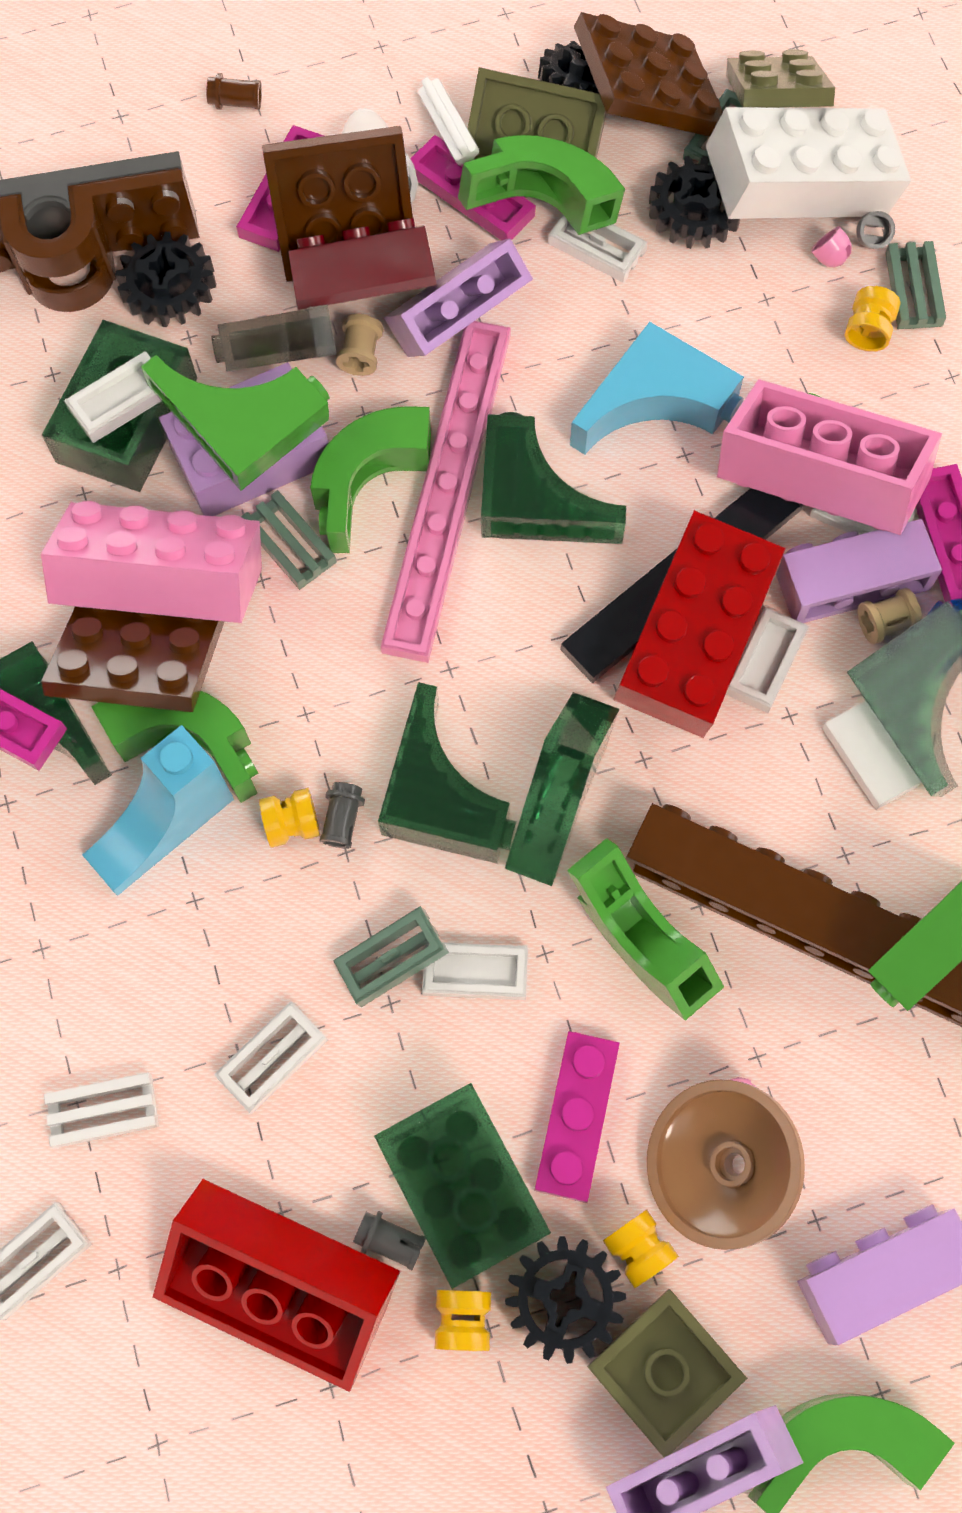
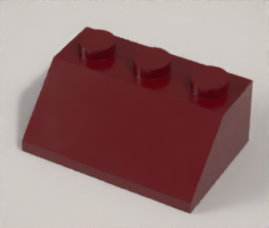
M414 218L387 222L388 232L370 235L369 226L342 231L343 240L325 243L324 234L296 239L298 248L289 250L288 253L298 311L437 285L425 226L415 227Z

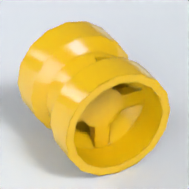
M867 286L861 288L856 293L852 307L854 315L849 318L844 334L849 344L860 350L874 352L884 350L889 345L893 332L891 323L896 320L901 304L895 292L885 287Z
M309 787L295 790L290 797L285 798L283 801L276 796L259 799L262 821L271 848L285 845L290 836L293 835L294 837L300 836L305 840L320 836L316 811Z
M647 1209L603 1240L612 1255L619 1256L622 1261L625 1260L627 1263L625 1275L634 1288L656 1275L679 1257L670 1242L659 1241L657 1238L658 1234L655 1231L657 1223Z
M437 1290L436 1308L441 1313V1326L435 1331L434 1349L489 1351L490 1332L485 1328V1315L491 1310V1292ZM452 1314L474 1315V1321L452 1320Z

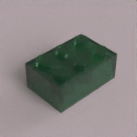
M102 320L41 435L55 462L141 492L167 440L159 417L171 411L161 401L93 443L68 410L64 400L144 351L147 352L150 358L157 355L165 364L179 374L197 381L198 378L188 348Z
M472 1083L374 1135L452 1290L457 1289L550 1236L551 1231Z

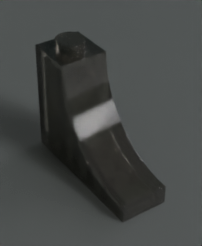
M328 305L217 324L219 334L211 335L216 363L225 362L226 372L337 355Z

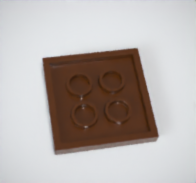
M585 12L580 13L574 29L607 114L711 136L723 110L696 51L695 44L689 37L680 33L670 35L655 31L645 24H637L636 26L617 21L607 14L596 16Z
M401 126L262 145L286 282L293 281L288 251L298 248L296 239L324 234L325 243L343 240L342 231L369 226L370 235L388 232L387 222L413 218Z
M75 606L42 678L44 696L193 712L225 621Z

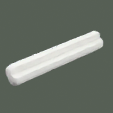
M425 77L421 80L423 86L418 90L419 96L453 159L458 165L475 160L474 157L479 154V148L439 78L430 80L429 77Z

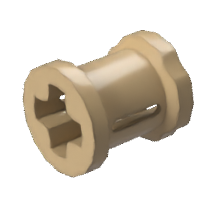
M351 314L343 321L342 328L345 333L343 349L337 353L336 364L341 370L352 375H370L377 369V358L374 354L377 340L383 336V325L379 320L369 315Z
M908 588L900 589L894 597L874 604L871 601L862 602L858 605L857 609L861 630L871 644L880 643L884 640L885 635L903 629L909 631L917 630L923 623L921 607L914 593Z

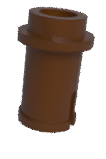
M217 73L216 77H208L206 88L207 103L215 105L217 110H222L223 106L247 107L259 110L262 102L261 80L224 78L222 73Z

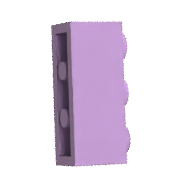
M511 239L493 242L436 281L437 285L425 288L385 316L384 319L407 357L426 356L532 281L533 278Z
M922 519L907 522L901 535L878 529L860 535L858 532L852 531L841 534L833 539L832 542L813 546V544L805 543L795 546L787 551L786 554H783L776 577L791 618L801 623H806L856 610L858 605L865 601H871L874 604L894 597L897 591L903 588L910 589L914 594L929 591L940 575L942 568Z
M931 1204L905 1216L903 1219L907 1228L891 1236L888 1235L885 1227L856 1240L855 1243L859 1251L840 1260L837 1252L834 1251L806 1265L810 1275L797 1282L827 1344L840 1345L962 1285V1221L955 1208L937 1212L934 1205Z
M775 1405L757 1411L606 1486L616 1513H702L803 1464V1461Z

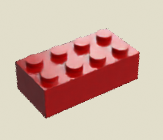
M694 510L613 700L704 738L714 724L786 548Z

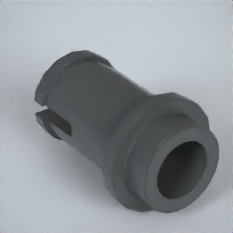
M334 782L332 790L326 792L325 798L330 801L320 842L336 848H351L358 807L364 806L365 799L361 797L363 790L361 787L345 782Z
M366 1211L353 1243L362 1247L361 1253L366 1254L367 1249L406 1266L407 1269L412 1271L426 1237L417 1235L382 1219L383 1213L380 1211L377 1212V1215Z

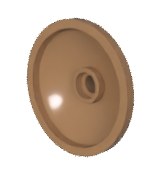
M720 1079L701 1082L678 1094L658 1117L647 1149L648 1181L659 1210L666 1220L684 1237L713 1249L747 1248L775 1234L786 1223L796 1208L805 1176L802 1142L788 1113L772 1096L753 1085L733 1080ZM737 1155H740L745 1163L744 1170L739 1175L734 1171L732 1165Z

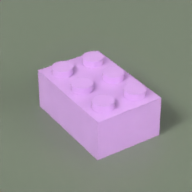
M289 362L229 388H244L264 384L286 374L292 368ZM172 412L159 417L169 446L202 514L205 516L218 515L313 473L321 453L328 444L327 435L321 426L240 491Z

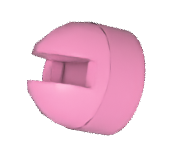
M837 226L825 234L813 246L811 252L825 266L838 267L843 265L850 256L852 244L842 228Z

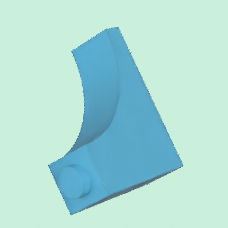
M649 321L572 421L570 446L586 455L598 441L611 432L630 424L651 420L683 422L714 434L723 420L728 423L731 421L743 403L744 398L739 396L744 376Z
M182 725L140 758L143 764V774L132 801L114 825L92 847L82 854L117 896L234 800L214 760Z

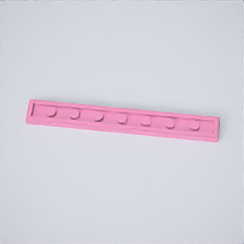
M474 321L463 330L382 639V654L429 663L511 337L510 327Z

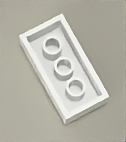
M726 107L705 145L728 219L863 217L867 213L875 211L889 214L912 181L886 108Z

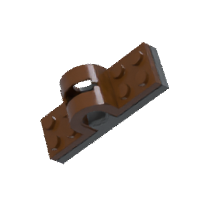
M179 151L0 180V272L16 268L27 294H32L41 305L51 310L75 312L91 307L99 302L110 290L113 281H116L113 252L133 251L131 244L134 242L144 247L148 245L147 235L152 234L156 241L163 240L165 231H170L173 241H178L183 234L188 235L189 240L200 238L196 210ZM90 262L88 275L78 284L60 286L49 279L73 274Z

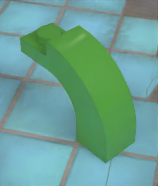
M518 135L494 139L491 155L463 163L458 199L466 210L509 197L524 196L540 199L557 208L566 217L577 234L581 235L617 222L625 188L606 165L583 149L552 138Z
M393 407L362 416L336 434L321 453L314 468L310 489L315 510H320V535H327L330 550L333 553H350L354 502L360 490L370 480L392 471H427L431 450L430 407Z
M200 691L193 712L98 702L91 706L111 743L124 762L156 746L182 725L197 743L215 759L240 803L258 794L251 778L259 773L244 749L251 744L246 730L235 714L210 694Z
M606 838L567 870L581 894L577 899L607 942L636 976L682 1019L686 1021L724 988L706 952L677 931L648 898L618 845Z
M854 1393L821 1396L796 1406L782 1416L803 1464L755 1486L747 1497L765 1513H780L815 1465L827 1456L847 1450H859L870 1453L904 1483L921 1491L955 1442L926 1418L898 1403Z

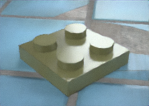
M670 1289L666 1290L587 1365L588 1369L663 1458L670 1455L748 1379Z

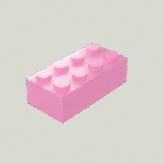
M758 379L723 431L717 477L742 487H749L781 497L786 501L797 502L834 516H841L872 526L878 530L901 535L931 478L942 433Z
M93 501L70 502L41 552L48 604L242 623L262 571L260 521L246 520L235 515L215 517L196 515L185 510L165 512L147 510L142 506H128L124 508L99 505Z

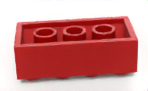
M202 1179L173 1219L152 1298L350 1392L387 1310L400 1270Z

